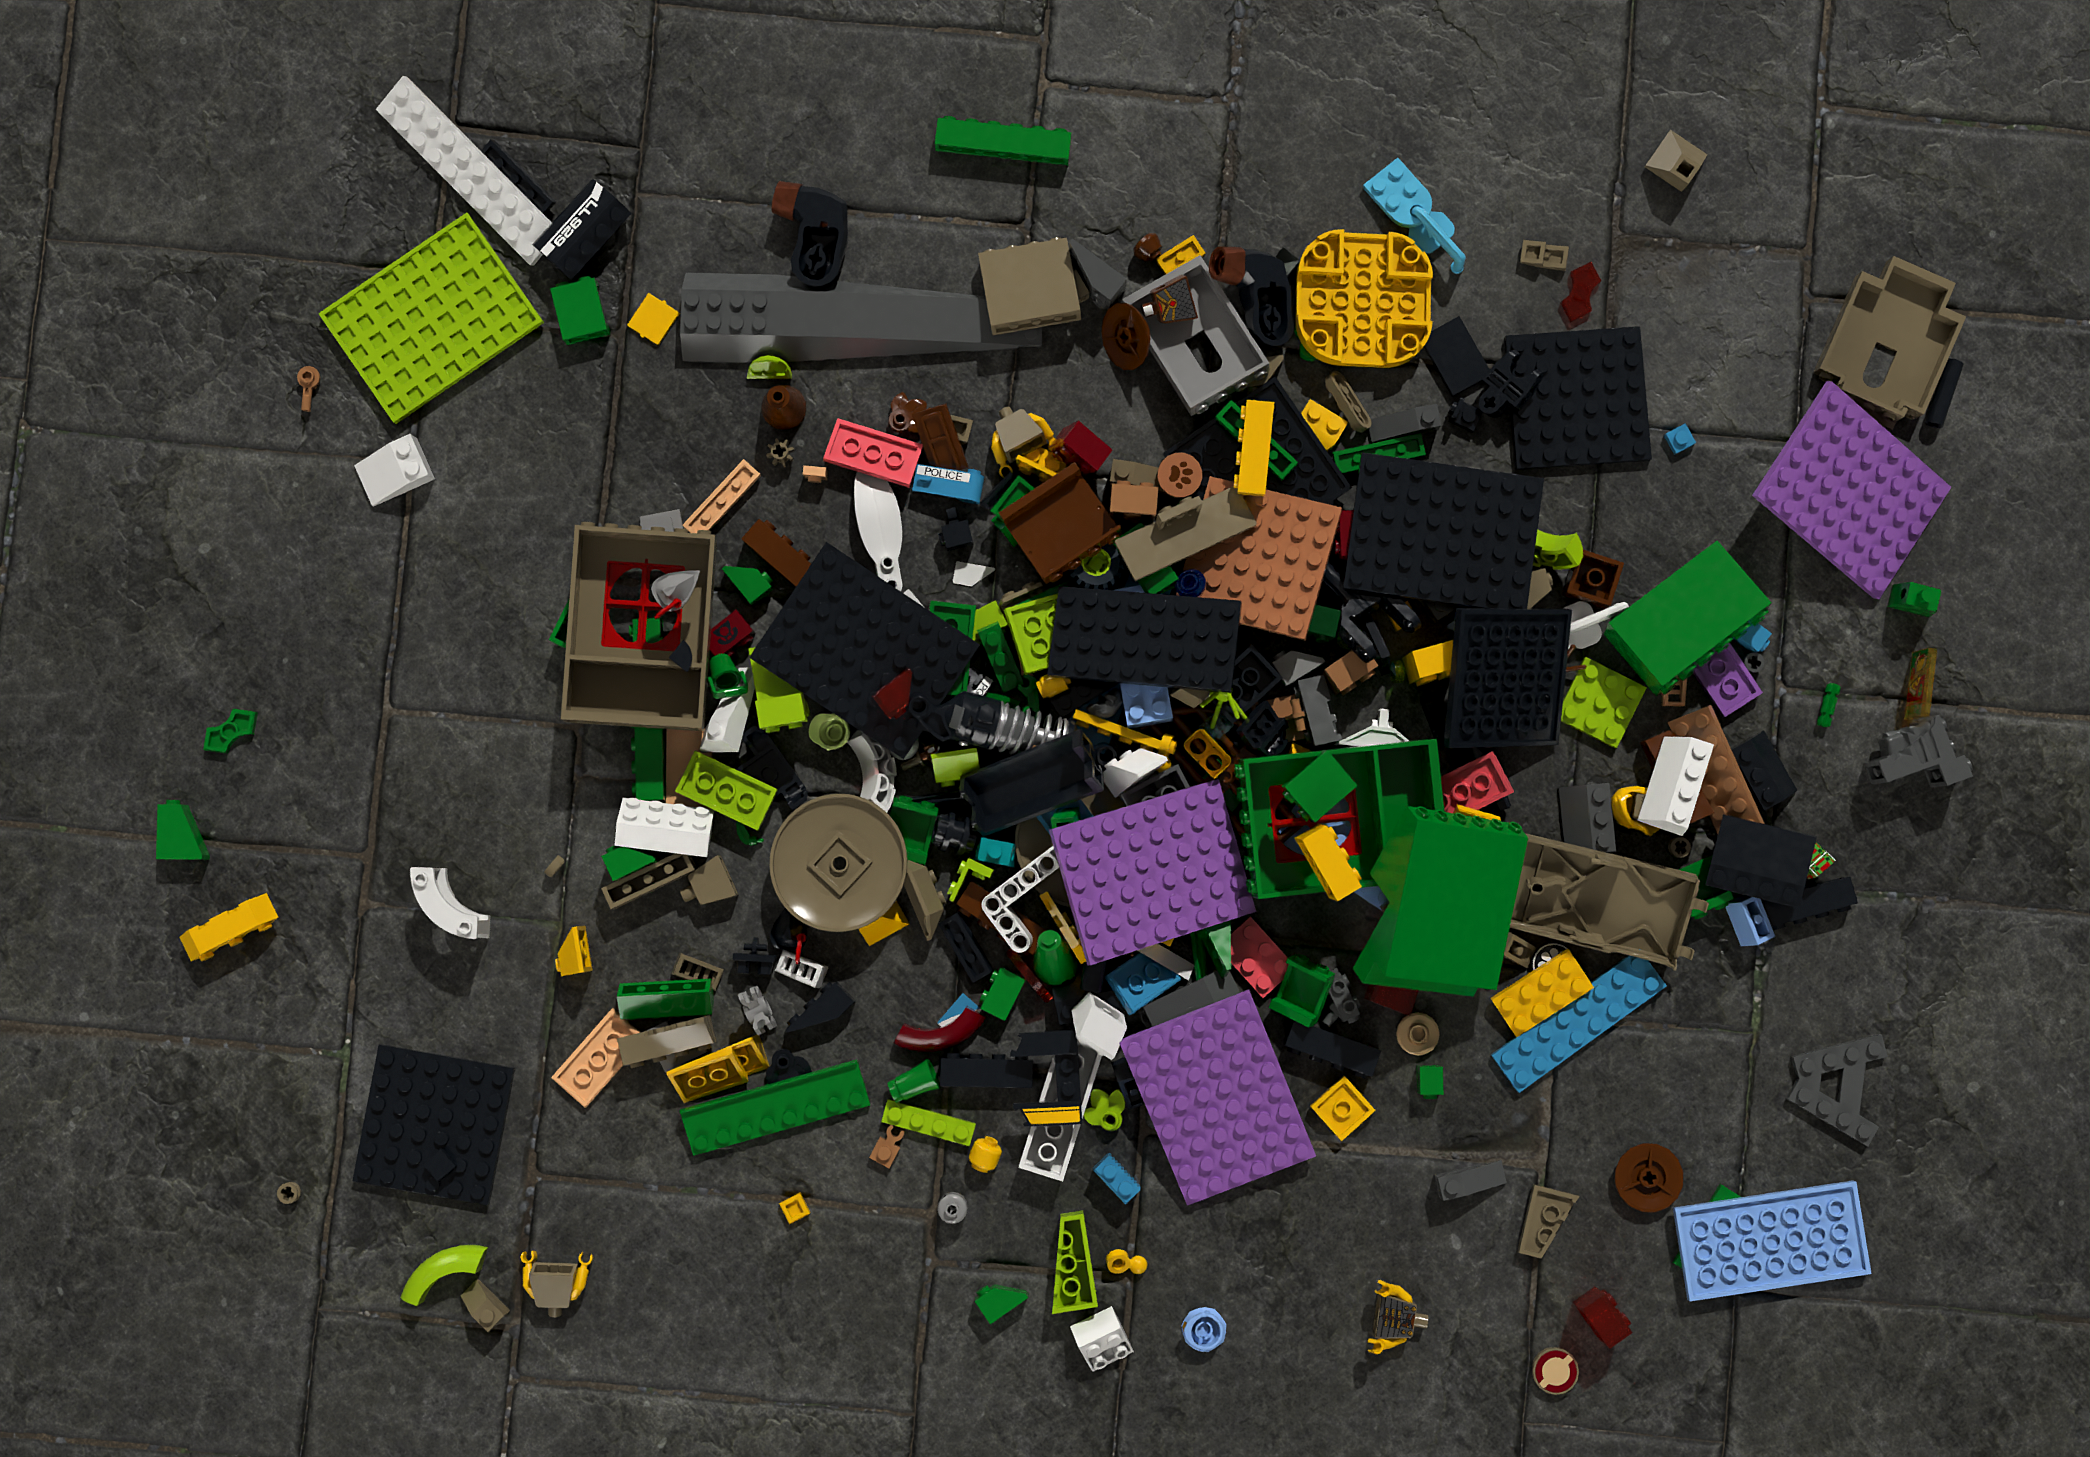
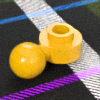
M1165 733L1162 737L1158 754L1166 756L1168 761L1156 770L1159 773L1171 767L1169 755L1174 754L1177 746V741H1174V735Z
M1121 1249L1111 1251L1106 1257L1109 1271L1115 1274L1123 1273L1128 1268L1135 1274H1142L1147 1269V1261L1144 1257L1138 1255L1129 1259L1127 1252Z

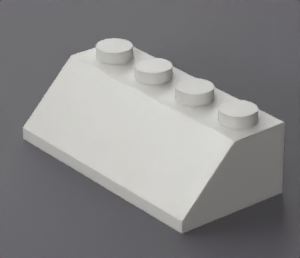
M1664 737L1637 821L1683 836L1689 827L1714 744L1693 737Z

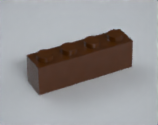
M758 519L741 539L796 587L811 565L809 562L810 557L801 549L797 552L792 547L794 543L783 534L780 537L774 531L777 528L768 520L763 522Z
M971 881L956 903L960 906L958 911L967 917H970L971 914L979 919L977 923L985 929L989 930L992 927L998 931L982 909V901L990 893ZM994 898L989 899V907L997 910L999 907L998 901ZM1012 908L1033 937L1032 945L1021 953L1026 956L1028 953L1033 955L1040 934L1047 930ZM1003 917L1002 924L1005 928H1012L1013 921L1009 917ZM998 931L996 936L1005 941V939ZM1022 935L1016 936L1017 945L1021 947L1026 946V938Z

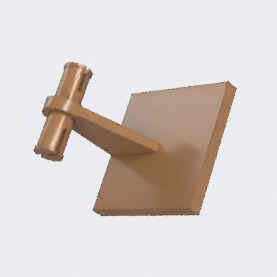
M1295 694L1266 700L1277 716L1285 718L1289 728L1286 729L1285 739H1288V742L1304 739L1303 731L1306 728L1303 717L1305 713L1301 710L1299 698L1295 699ZM1260 702L1255 703V704L1251 707V712L1255 709V707H1256Z

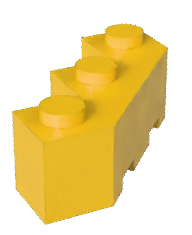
M265 893L239 904V907L225 911L209 919V922L201 926L197 925L182 934L179 938L190 960L194 961L200 958L201 961H205L213 957V952L219 947L229 944L230 947L243 942L242 938L249 932L257 929L259 932L271 928V923L279 917L268 894Z

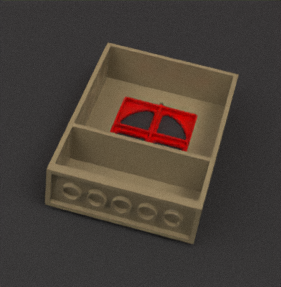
M581 522V525H575L561 720L566 723L704 731L717 539L715 535L711 534V531L697 530V533H688L687 529L675 528L674 532L665 531L663 527H651V530H642V526L628 525V529L618 528L617 524L605 523L604 527H598L593 522ZM633 568H640L642 570L640 599L638 601L612 599L610 593L616 581L625 572ZM657 569L668 574L700 570L697 584L689 601L683 608L677 611H668L675 612L678 616L672 630L660 641L647 643V614L652 610L660 611L663 609L657 602L649 601L651 571ZM611 608L636 609L639 611L638 636L635 642L626 641L616 632L609 617V610ZM683 640L689 645L692 652V666L688 673L669 659L670 655Z

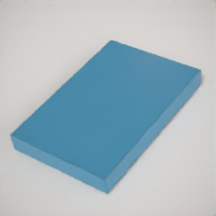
M1141 952L1105 975L1106 981L1128 1015L1133 1014L1182 980L1178 974Z

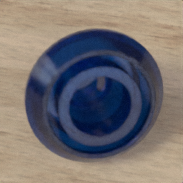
M1189 569L1178 576L1179 579L1175 583V588L1180 596H1202L1205 591L1206 579L1200 571Z

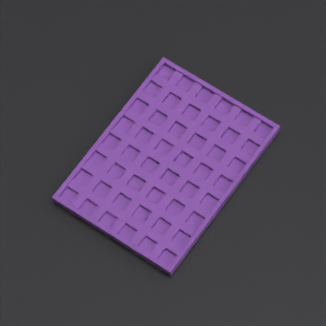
M1826 381L1752 496L1872 598L1880 599L1948 494L1951 486L1832 381Z
M1219 779L1049 829L1087 965L1109 960L1256 912L1252 895L1247 892V877Z
M1250 990L1130 1035L1119 1042L1187 1206L1316 1157Z

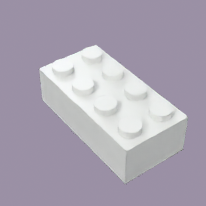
M623 798L616 824L615 846L707 857L712 834L714 810L706 807H691L683 804H667L660 801Z

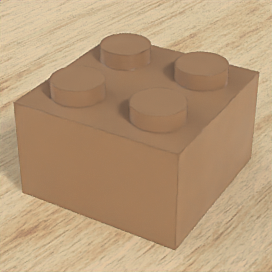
M1350 651L1324 669L1320 674L1325 675L1326 682L1335 695L1340 692L1342 695H1345L1357 686L1355 684L1357 680H1360L1362 683L1374 675L1376 672L1373 669L1378 664L1374 659L1369 663H1365L1353 651Z

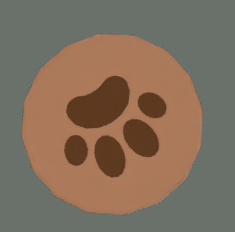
M1174 453L1167 456L1161 462L1157 471V481L1167 495L1174 498H1185L1192 495L1199 488L1202 481V469L1199 462L1193 456L1186 453Z

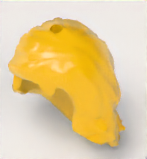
M1629 786L1618 789L1611 797L1614 819L1620 825L1628 829L1639 830L1645 835L1652 836L1653 833L1659 831L1660 828L1633 820L1630 817L1633 796L1635 794L1645 795L1647 788Z

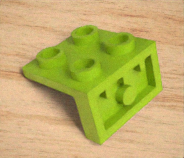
M968 858L967 862L962 861L957 871L960 877L957 882H952L947 894L951 895L949 900L955 902L970 869L973 870L971 875L985 880L986 877L991 878L994 869Z

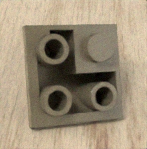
M1670 130L1645 165V168L1682 192L1701 167L1707 154Z

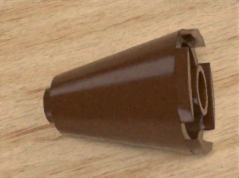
M775 386L763 398L762 414L766 422L773 428L790 430L803 421L806 413V401L801 392L792 386Z

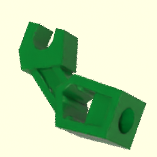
M1023 674L1022 677L1028 680V686L1023 687L1018 684L1017 689L1027 698L1028 706H1023L1021 711L1025 713V710L1030 708L1036 714L1040 711L1037 680L1029 674Z

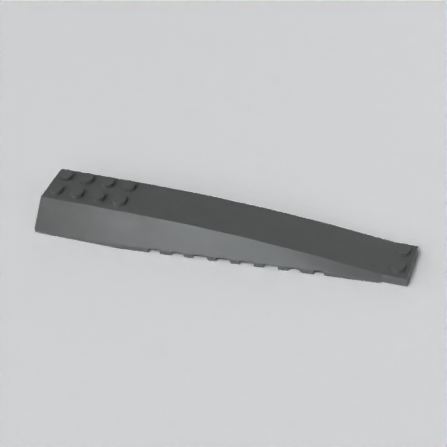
M686 273L682 286L680 337L683 362L752 363V361L759 357L769 355L778 357L786 363L810 360H843L845 358L859 359L875 356L890 357L892 355L908 356L924 353H957L958 351L974 352L1018 349L1019 347H1042V327L993 336L986 296L833 280L821 287H812L800 281L797 277L775 274Z

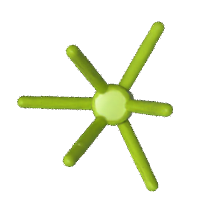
M1212 691L1209 697L1200 704V707H1204L1214 698L1218 700L1210 725L1211 729L1215 728L1222 703L1229 701L1236 719H1239L1240 716L1244 720L1247 719L1243 710L1233 699L1232 693Z

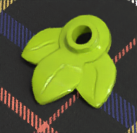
M1093 1089L1091 1093L1092 1107L1085 1109L1084 1118L1091 1125H1101L1107 1131L1117 1130L1122 1124L1121 1113L1125 1108V1099L1122 1092L1117 1089L1109 1095L1103 1090ZM1109 1115L1115 1118L1114 1123L1108 1121Z

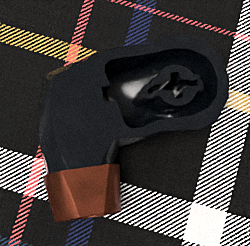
M779 181L772 200V213L791 221L798 220L800 222L798 241L791 257L792 271L800 281L812 287H821L830 283L839 272L848 244V206L846 201L820 188Z
M1241 247L1215 248L1209 260L1210 276L1214 280L1229 285H1236L1240 289L1239 296L1245 310L1246 326L1256 343L1267 348L1281 346L1289 341L1294 332V322L1291 314V288L1284 263L1273 255L1256 249H1243Z

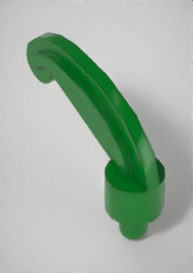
M738 821L736 822L737 834L744 844L752 846L764 841L763 838L750 836L745 825Z

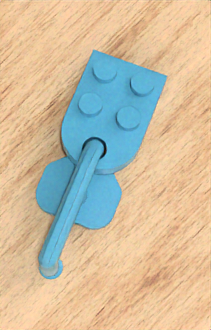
M1399 158L1395 159L1363 185V189L1395 224L1409 228L1408 237L1415 241L1414 244L1422 252L1425 251L1428 255L1442 246L1454 260L1451 264V271L1455 274L1463 271L1466 256L1450 239L1455 230L1453 223L1444 213L1431 211L1432 198L1430 193Z

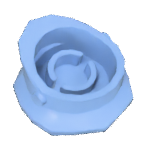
M1202 1307L1190 1311L1181 1325L1185 1342L1195 1350L1209 1352L1224 1342L1226 1323L1213 1308Z

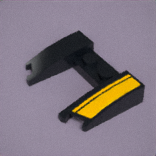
M1075 1029L1018 1033V1036L1022 1039L1017 1051L1011 1050L1010 1057L1055 1055L1058 1098L1057 1101L1013 1103L1015 1111L1020 1109L1026 1119L1023 1125L1055 1126L1082 1124L1078 1044Z

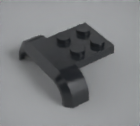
M753 726L744 732L742 740L755 756L736 770L778 789L775 798L782 793L792 810L806 802L808 798L806 787L766 731Z

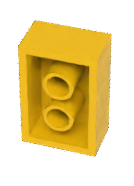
M1453 640L1412 651L1403 657L1402 660L1409 684L1416 683L1417 686H1421L1437 679V676L1438 680L1449 678Z
M1317 824L1295 837V840L1328 897L1339 901L1361 888L1362 886L1359 881L1362 878L1356 868L1352 869L1347 862L1350 857L1343 847L1340 848L1335 840L1338 837L1333 828Z

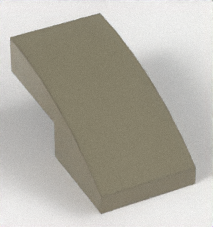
M1523 240L1520 263L1566 271L1569 247L1546 245V242Z

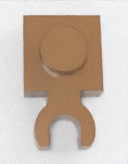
M894 1125L888 1127L887 1139L880 1136L869 1157L887 1168H890L900 1149V1146L895 1143L902 1139L905 1132L901 1130L898 1136H894L891 1133Z

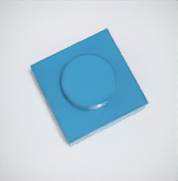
M1686 423L1664 435L1674 455L1696 443Z

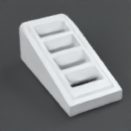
M783 950L775 969L776 972L814 988L822 986L828 966L800 956L801 963L796 974L794 973L797 966L795 962L796 954ZM789 958H792L789 970H785ZM809 965L806 977H804L803 974L806 966ZM815 969H817L813 980H811Z

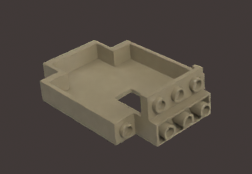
M1895 256L1886 261L1879 278L1864 271L1860 272L1855 276L1813 374L1818 375L1822 381L1834 382L1835 385L1887 431L1893 430L1896 421L1903 417L1917 419L1924 415L1966 319V316L1946 308L1956 283ZM1879 344L1896 353L1882 385L1877 388H1871L1864 383L1863 373L1875 345Z

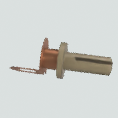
M937 744L927 747L924 745L925 752H916V757L901 764L902 769L906 771L920 763L922 766H925L928 760L932 763L930 755L938 751ZM934 747V751L929 753L928 749Z

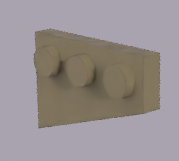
M1533 1184L1517 1252L1542 1258L1556 1236L1555 1233L1567 1218L1568 1212L1579 1196Z

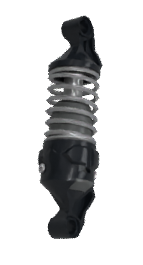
M974 690L970 692L962 691L948 702L937 707L933 706L921 693H914L907 700L910 712L918 720L917 729L931 732L941 741L951 739L959 741V745L962 746L970 744L985 749H993L996 746L999 752L1007 749L1010 755L1015 754L1017 751L1020 753L1031 749L1033 745L1038 746L1078 730L1074 720L1059 717L1055 722L1053 731H1051V714L1046 716L1043 728H1040V711L1034 717L1031 716L1030 709L1025 710L1024 713V711H1020L1019 705L1013 709L1010 708L1009 703L1004 705L1003 701L979 695V692ZM918 699L923 700L924 707L922 709L915 710L912 708L914 701ZM1101 742L1093 746L1095 752L1091 754L1096 766L1100 765L1103 768L1111 760L1117 759L1116 751L1110 744ZM1109 749V757L1101 759V751Z

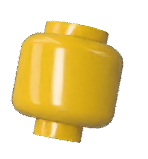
M986 1136L985 1139L979 1138L974 1142L969 1153V1161L975 1170L987 1173L996 1168L1002 1155V1149L997 1144L998 1141L996 1139Z

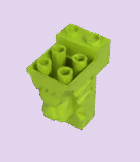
M756 647L749 648V655L752 654ZM750 659L757 696L755 705L759 728L762 730L766 729V733L780 731L779 727L786 725L789 726V729L803 727L802 723L808 722L807 717L811 716L808 703L804 699V693Z

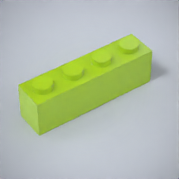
M1083 1210L1060 1214L1052 1314L1098 1307Z

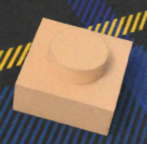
M803 466V476L808 478V482L821 483V480H827L828 470L826 467Z

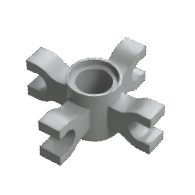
M755 986L750 988V996L745 991L738 994L742 1005H744L743 1010L748 1021L753 1025L756 1034L760 1035L766 1032L765 1025L770 1030L776 1027L777 1024L772 1016L773 1013L769 1003L762 996L759 987Z

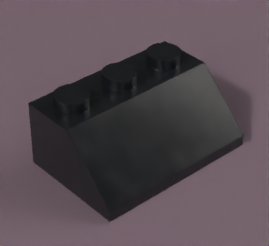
M1764 730L1731 747L1759 811L1771 808L1797 791Z

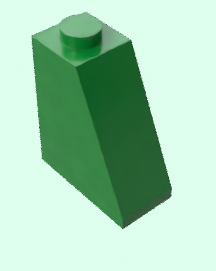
M166 800V804H157L156 859L210 860L209 852L189 805L180 804V800Z

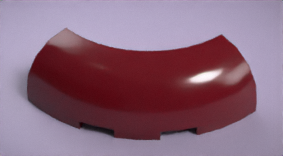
M966 1006L964 1011L955 1020L939 1028L922 1029L904 1023L893 1043L902 1048L918 1052L946 1050L962 1043L973 1035L983 1024L986 1016Z

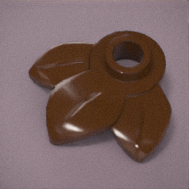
M903 392L897 394L890 404L892 413L888 418L889 426L896 432L908 430L912 433H918L912 414L926 410V401L921 399L909 401ZM896 418H902L904 422L899 423Z

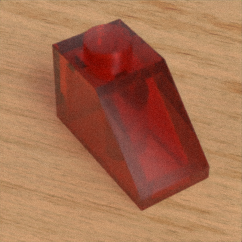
M909 668L905 669L872 695L889 719L893 716L897 719L907 711L905 707L909 702L912 671Z

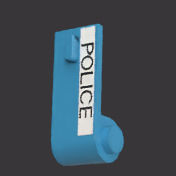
M917 464L912 491L957 498L959 501L971 504H980L985 477L981 475V471L975 469H968L967 472Z

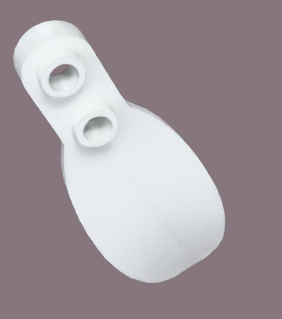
M857 472L854 481V507L862 542L867 553L875 562L876 575L887 583L893 581L895 588L901 591L902 579L898 557L902 544V523L896 497L888 481ZM884 559L890 560L891 565L889 567L884 565Z

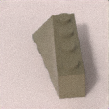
M708 1015L617 1038L623 1066L630 1064L631 1068L643 1066L644 1060L652 1059L653 1063L666 1060V1055L675 1053V1057L689 1054L688 1049L697 1047L698 1051L710 1049L711 1043L716 1042L711 1017Z

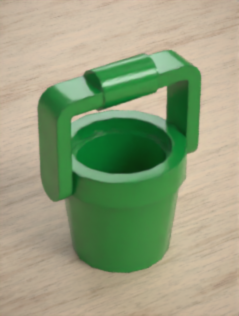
M718 654L710 659L711 677H707V682L713 698H728L748 693V682L743 671L739 672L729 655ZM740 681H741L742 684H743V686H741V687H736V686H738V684H739Z

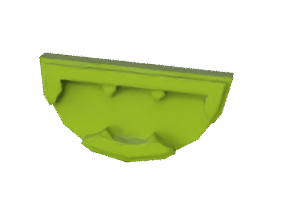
M767 355L752 361L748 367L747 379H792V372L784 360Z

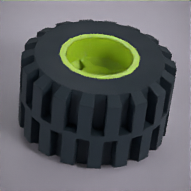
M1107 543L1101 547V551L1093 557L1088 556L1081 560L1082 564L1074 570H1067L1068 579L1072 581L1073 587L1112 590V588L1116 589L1119 581L1122 579L1124 560L1114 544L1109 545Z

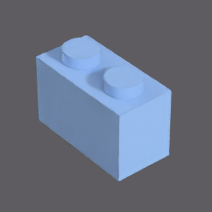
M1741 895L1728 902L1729 905L1726 906V910L1741 946L1759 945L1775 937L1761 899Z

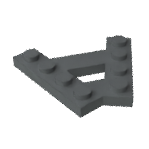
M1882 1034L1791 1056L1797 1079L1786 1099L1868 1147L1879 1126L1860 1116V1106L1866 1062L1888 1057ZM1841 1069L1837 1101L1820 1092L1822 1073Z

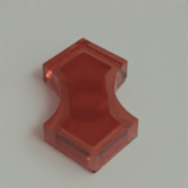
M1592 262L1570 272L1572 289L1569 296L1560 302L1570 323L1592 311L1590 295L1593 288L1601 282Z
M1013 949L1008 950V957L1043 1001L1048 1003L1053 999L1021 956Z

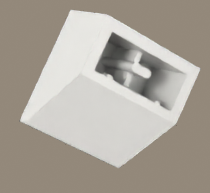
M1089 992L1071 1010L1076 1038L1080 1043L1094 1048L1099 1055L1106 1056L1112 1060L1120 1046L1119 1042L1122 1041L1127 1029L1124 1014Z
M1112 1306L1070 1326L1078 1348L1092 1372L1102 1369L1106 1365L1118 1359H1123L1128 1354L1134 1352Z

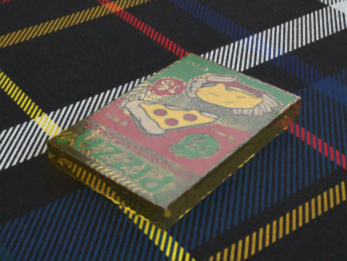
M1926 648L1912 652L1905 719L1916 720L1930 716L1937 649Z

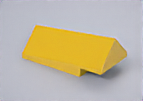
M755 1035L667 1071V1076L682 1101L686 1103L747 1083L749 1074L767 1069L769 1063L760 1035Z

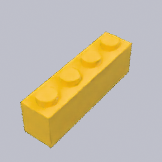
M1247 400L1246 406H1241L1240 419L1245 420L1244 429L1239 428L1238 442H1242V452L1237 451L1236 465H1240L1239 475L1235 474L1233 487L1238 488V494L1265 497L1274 402Z

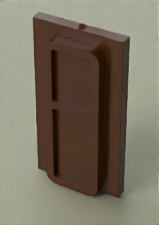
M947 403L932 408L929 407L926 410L912 414L930 466L958 471L969 467Z

